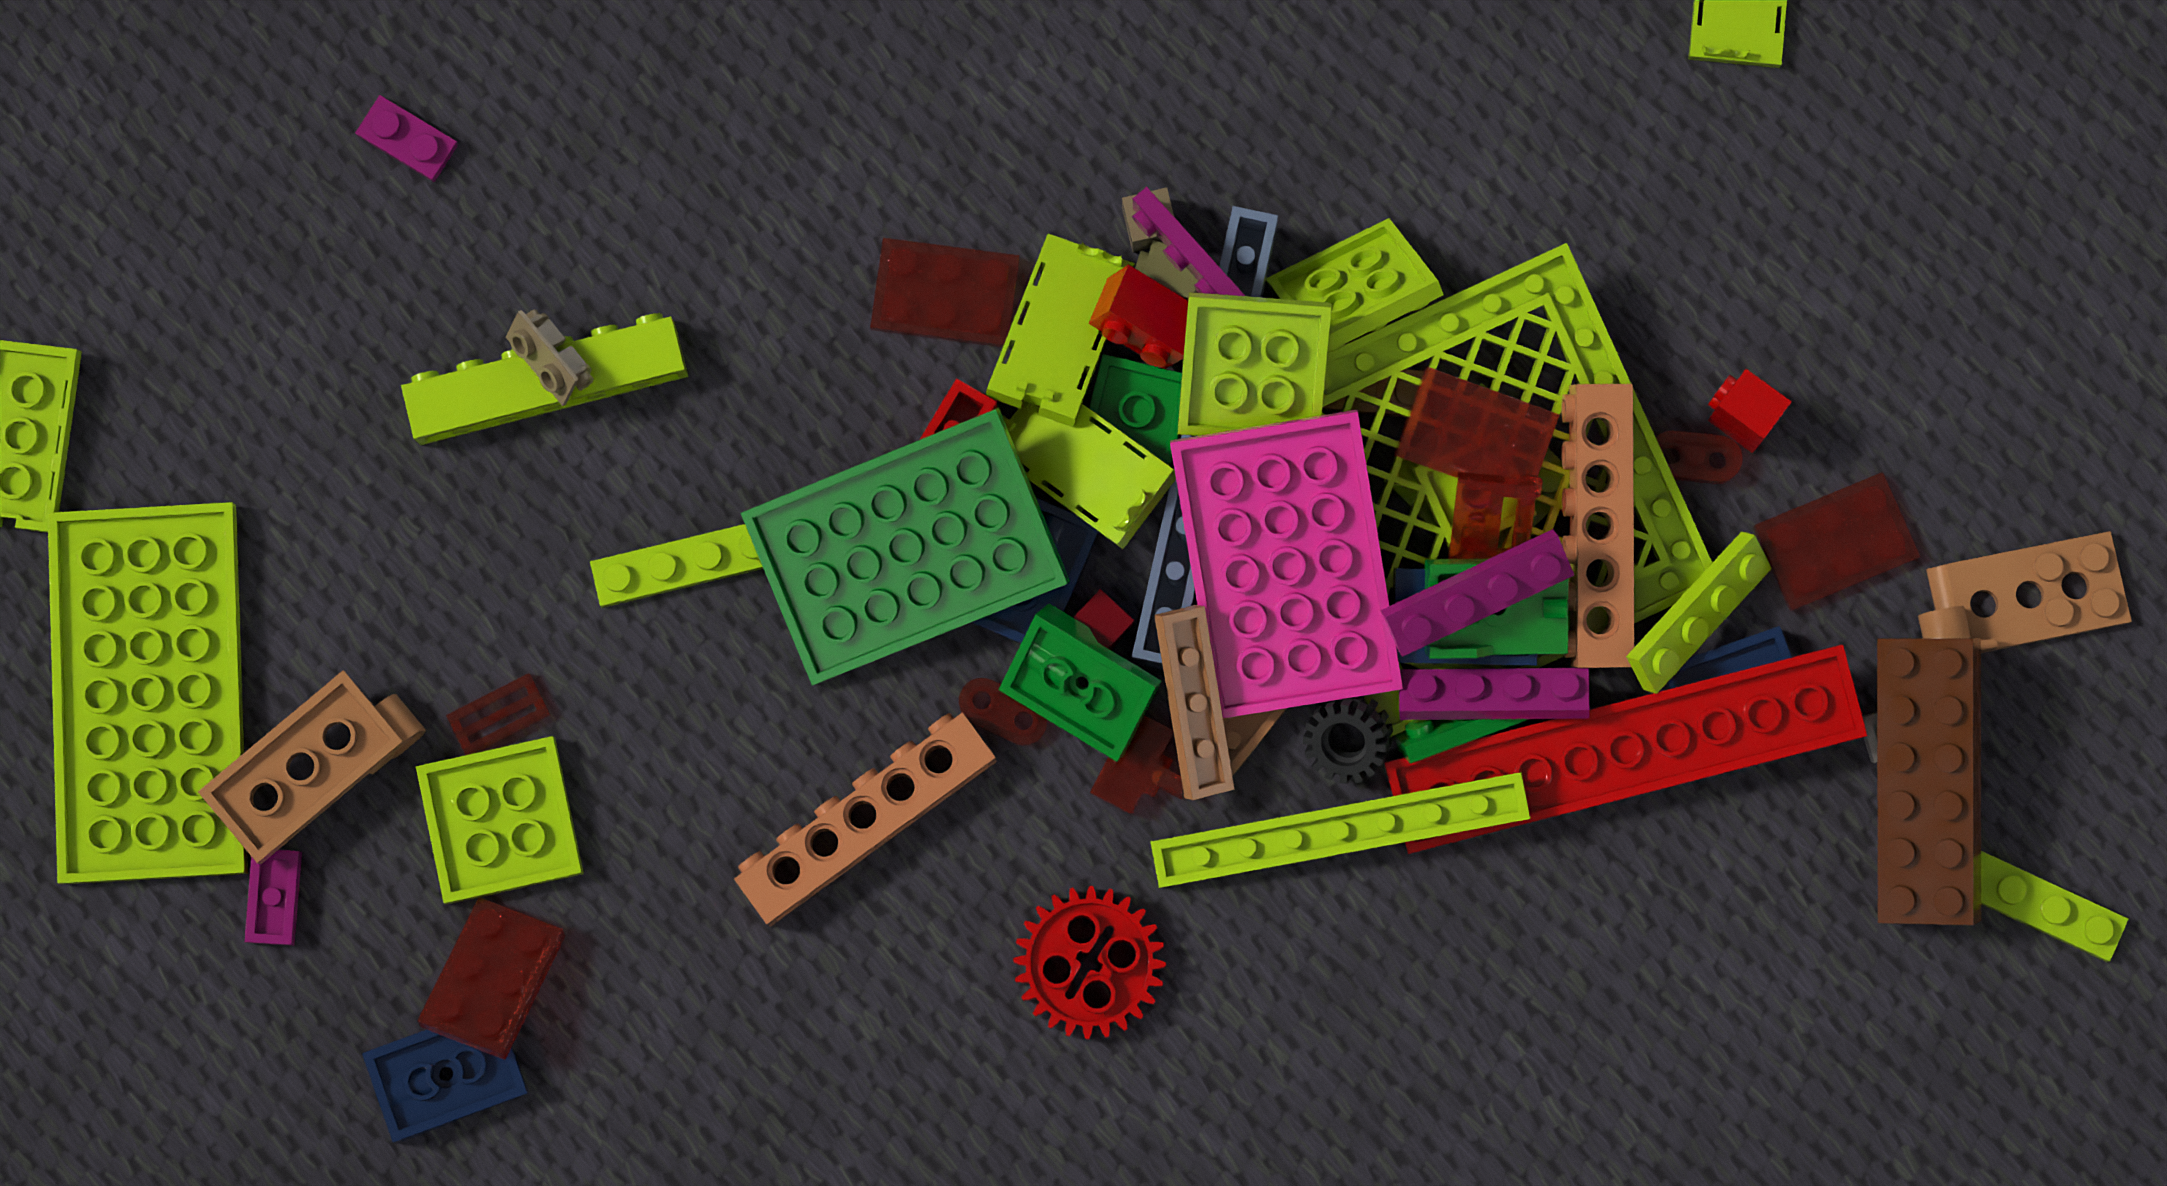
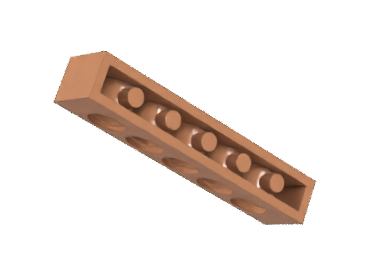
M1633 384L1569 385V394H1563L1561 413L1563 422H1569V441H1564L1562 444V466L1564 470H1570V488L1563 489L1562 512L1564 517H1570V535L1563 536L1562 546L1574 576L1570 577L1568 611H1570V629H1568V654H1564V657L1570 658L1571 666L1577 668L1631 667L1626 656L1634 648ZM1594 418L1604 422L1607 428V437L1600 445L1592 444L1586 437V426ZM1595 465L1602 467L1607 474V484L1600 492L1592 491L1586 483V474ZM1595 512L1601 513L1608 523L1605 535L1597 540L1592 538L1586 530V522ZM1596 559L1603 561L1608 569L1607 579L1599 586L1592 585L1586 576L1588 565ZM1600 606L1608 615V624L1603 631L1593 633L1587 626V615L1591 609Z
M963 712L955 718L951 713L941 717L928 728L931 736L917 746L913 740L901 746L890 756L894 763L880 773L875 768L867 771L852 783L856 790L841 801L837 795L830 798L814 811L818 817L804 828L799 823L793 825L777 837L776 841L779 843V846L769 854L764 856L761 851H758L738 866L741 874L734 878V880L769 927L997 762L996 757ZM937 749L948 751L953 758L951 767L943 773H934L926 766L928 755ZM897 777L910 778L915 786L912 796L904 801L892 799L888 792L890 783ZM861 804H869L876 810L875 822L865 829L856 828L851 823L852 811ZM822 832H832L838 838L836 851L826 857L815 854L813 850L815 837ZM786 859L795 860L800 866L799 877L791 884H781L775 877L777 865Z

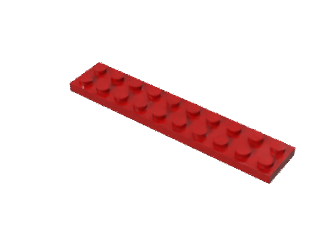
M1842 644L1660 691L1657 694L1653 693L1589 710L1588 719H1552L1475 739L1411 764L1406 758L1384 764L1393 796L1522 772L1530 819L1405 842L1407 852L1410 854L1866 737L1867 732Z

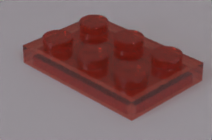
M883 238L870 329L1003 347L1011 328L1020 255Z
M1425 367L1394 456L1517 501L1528 503L1559 414L1433 368Z
M1883 472L1753 526L1790 612L1920 558Z
M478 897L417 1020L420 1027L506 1060L566 936L563 929Z

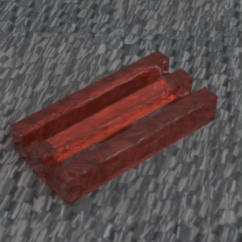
M530 673L446 715L465 755L478 753L551 716ZM526 687L529 693L528 696L465 728L462 727L460 720ZM532 704L535 705L536 711L470 743L469 736Z

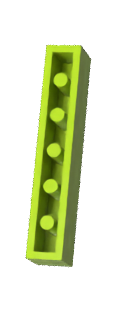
M654 313L636 319L635 326L618 329V325H606L591 331L592 337L574 341L572 336H564L566 338L564 343L555 349L560 352L572 346L586 364L591 367L590 375L594 378L593 382L583 390H579L575 386L564 406L559 403L552 393L542 386L536 373L513 349L502 353V360L484 364L482 359H475L456 365L457 371L439 375L438 371H427L411 377L412 383L401 385L413 438L419 445H424L689 377L675 322L671 316L663 318L662 313Z

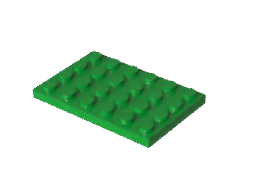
M999 408L741 513L812 685L1070 582Z

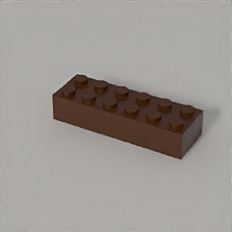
M1877 638L1878 923L1975 925L1981 921V638Z

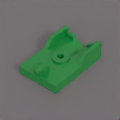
M1488 559L1425 560V589ZM1569 578L1505 608L1501 614H1492L1426 645L1425 654L1429 659L1479 658L1490 655L1568 654Z
M1049 603L1035 615L998 690L1118 762L1130 745L1162 681L1098 643L1088 626ZM1079 677H1085L1088 680L1089 686L1087 688L1082 687L1078 683Z

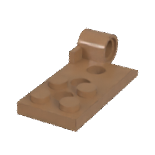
M2111 531L1928 568L1926 572L1935 610L1918 615L1923 638H1981V653L2132 622ZM2067 574H2078L2085 580L2087 590L2081 599H2071L2064 594L2062 580ZM2032 583L2039 588L2041 601L2037 607L2025 608L2019 604L2016 598V590L2020 584ZM1986 592L1994 598L1996 608L1992 616L1983 618L1977 616L1972 611L1970 601L1975 593Z
M343 670L200 789L198 793L256 863L261 865L369 773L373 775L391 759L401 755L424 735L426 729L397 694L388 696L374 707ZM336 724L346 725L351 733L348 745L340 750H333L326 743L327 731ZM298 755H309L314 761L312 775L305 780H295L290 774L291 761ZM272 785L278 793L276 805L267 811L258 810L253 802L255 791L260 786Z

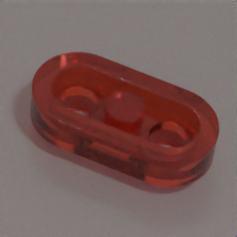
M1674 430L1663 432L1656 437L1662 453L1667 448H1673L1679 453V461L1677 463H1667L1675 480L1723 484L1734 478L1742 466L1743 457L1741 449L1729 437ZM1713 453L1722 454L1726 461L1725 467L1721 469L1713 468L1709 463V456Z
M976 678L969 681L962 688L959 695V707L961 713L963 712L972 724L1018 746L1033 745L1044 736L1047 729V719L999 691L998 689L1001 684L988 678ZM979 693H986L991 698L990 705L985 709H978L973 704L974 697ZM1025 713L1032 717L1033 723L1030 728L1021 730L1015 726V719L1019 714Z

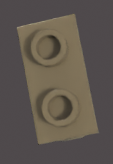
M533 309L527 314L522 310L518 311L506 338L510 342L513 351L523 358L536 373L542 386L552 393L559 403L564 406L575 386L579 390H583L593 382L594 378L590 375L592 369L572 346L560 352L555 349L562 345L566 338L552 323L546 313L540 314L537 309Z

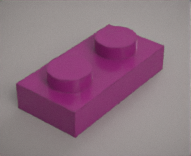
M379 95L355 132L361 139L432 182L436 181L459 145L454 139Z
M277 850L261 865L256 863L251 857L244 942L295 946L302 852Z

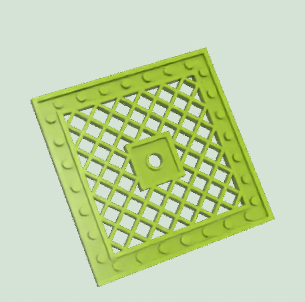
M1567 243L1356 339L1337 351L1327 353L1322 407L1343 397H1346L1341 412L1351 411L1355 398L1377 406L1378 408L1370 430L1361 428V435L1366 437L1363 446L1366 463L1374 441L1397 449L1389 473L1367 465L1368 474L1386 480L1378 503H1373L1377 529L1383 514L1405 522L1397 547L1379 540L1380 549L1394 553L1385 577L1387 594L1393 588V568L1399 567L1402 557L1425 565V560L1437 559L1443 540L1450 553L1466 548L1462 559H1472L1475 549L1494 556L1511 549L1518 529L1535 536L1552 530L1559 511L1562 510L1563 489L1568 488L1570 484V470H1564L1563 467L1543 459L1551 437L1569 441V434L1555 429L1561 413L1563 394H1568L1569 385H1571L1573 378L1577 384H1631ZM1542 306L1548 320L1528 312ZM1515 319L1508 340L1486 333V331ZM1524 320L1546 328L1538 352L1516 344ZM1554 335L1567 363L1547 356ZM1473 338L1465 360L1443 352ZM1482 340L1505 348L1496 371L1474 364ZM1513 352L1535 359L1527 383L1504 375ZM1431 357L1423 380L1401 372ZM1439 360L1462 367L1454 391L1431 383ZM1544 363L1566 371L1558 394L1536 387ZM1470 371L1493 379L1485 403L1462 395ZM1389 377L1381 399L1359 391ZM1397 379L1420 387L1412 411L1389 403ZM1501 383L1524 391L1516 414L1493 406ZM1633 389L1634 511L1644 530L1643 533L1634 529V537L1643 540L1634 564V623L1673 606L1712 564V561ZM1428 390L1451 399L1443 422L1420 414ZM1532 394L1555 402L1546 425L1524 418ZM1459 402L1482 410L1473 434L1451 426ZM1386 410L1409 418L1400 442L1377 434ZM1490 413L1512 421L1505 442L1499 429L1482 436ZM1594 418L1586 426V437L1594 420L1604 442L1607 437L1606 425L1600 419ZM1417 421L1439 429L1431 453L1408 445ZM1521 425L1543 433L1535 457L1512 449ZM1448 433L1470 441L1440 455ZM1405 453L1428 460L1411 468L1418 484L1397 476ZM1511 456L1532 464L1525 484H1523ZM1540 467L1563 475L1554 499L1532 491ZM1600 467L1596 479L1586 476V483L1593 487L1592 491L1600 492L1605 488L1607 478L1605 470ZM1473 477L1482 480L1487 489L1485 499L1478 505L1467 503L1462 496L1463 484ZM1394 483L1417 492L1408 516L1386 508ZM1424 497L1437 526L1416 519ZM1531 499L1551 506L1543 530L1521 523L1537 515ZM1592 514L1586 522V530H1588L1591 521L1608 527L1606 518ZM1413 526L1436 534L1428 558L1405 550ZM1508 528L1500 550L1478 542ZM1652 548L1657 560L1645 565L1649 551ZM1603 561L1600 562L1592 583L1594 586L1603 584L1608 569ZM1597 606L1590 610L1586 620L1588 628L1593 633H1599L1606 628L1608 615L1602 607ZM1568 611V629H1570V611ZM1537 654V665L1406 664L1419 669L1540 668L1563 657L1564 654ZM1399 690L1364 695L1365 704L1368 705L1373 698L1379 703L1375 711L1379 713L1385 709L1389 715L1385 724L1392 723L1393 732L1390 737L1404 731L1405 725L1413 721L1400 720Z

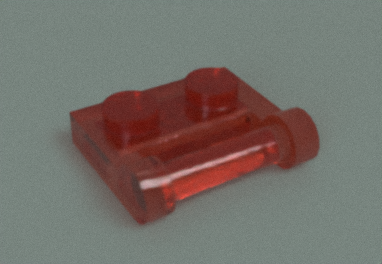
M1458 471L1448 559H1490L1531 540L1536 498H1539L1542 494L1543 480L1532 474H1520L1512 477ZM1504 497L1517 498L1512 543L1507 549L1498 548Z

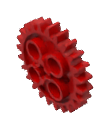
M1089 886L1086 899H1079L1074 887L1070 888L1069 902L1065 904L1055 894L1052 895L1054 910L1048 912L1043 907L1037 906L1036 911L1041 918L1040 923L1024 922L1026 929L1032 933L1031 938L1016 939V944L1026 949L1027 952L1024 956L1013 958L1014 964L1026 967V972L1017 976L1015 982L1020 984L1029 983L1031 987L1021 998L1023 1001L1037 998L1039 1004L1034 1009L1033 1015L1037 1017L1048 1011L1051 1014L1048 1028L1053 1029L1061 1020L1066 1022L1065 1032L1068 1037L1073 1034L1076 1026L1083 1027L1086 1040H1090L1093 1027L1098 1026L1104 1037L1108 1038L1110 1035V1023L1116 1022L1123 1031L1128 1030L1125 1016L1130 1013L1135 1018L1141 1020L1143 1014L1137 1006L1140 1001L1152 1005L1156 1002L1152 995L1147 992L1148 987H1162L1163 985L1160 979L1152 976L1153 970L1166 967V962L1153 959V953L1164 948L1163 942H1150L1148 938L1157 930L1156 924L1142 927L1140 922L1144 918L1146 910L1143 908L1133 914L1129 913L1128 909L1131 898L1128 896L1119 905L1114 904L1113 889L1110 888L1105 893L1103 900L1096 899L1094 886ZM1077 918H1087L1094 923L1096 932L1094 937L1086 943H1077L1068 934L1070 924ZM1111 926L1114 932L1097 959L1098 963L1102 965V969L1099 972L1090 970L1074 998L1067 999L1065 994L1082 966L1077 957L1080 953L1088 956L1105 928ZM1118 942L1130 944L1136 952L1134 962L1126 968L1115 967L1108 958L1110 948ZM1062 958L1069 963L1071 973L1066 981L1054 984L1045 978L1044 967L1050 959ZM1094 982L1105 984L1111 991L1109 1003L1102 1008H1092L1084 1000L1085 989Z

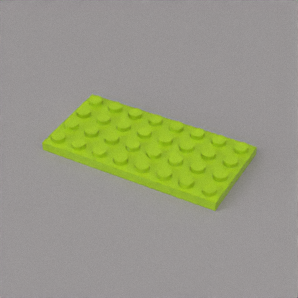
M226 502L48 513L57 883L64 885L248 874L246 849L198 793L200 789L244 753L236 504Z

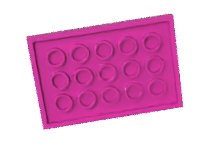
M1351 410L1171 440L1170 446L1197 605L1205 606L1223 718L1403 689L1396 644L1381 610L1389 607V600L1358 411Z

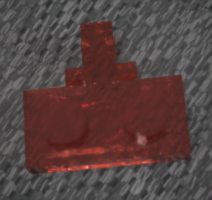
M1144 716L1124 756L1118 762L1110 757L1107 758L1090 794L1130 815H1133L1144 793L1154 798L1158 790L1161 789L1181 799L1184 795L1181 776L1169 770L1173 760L1164 755L1174 736V731Z

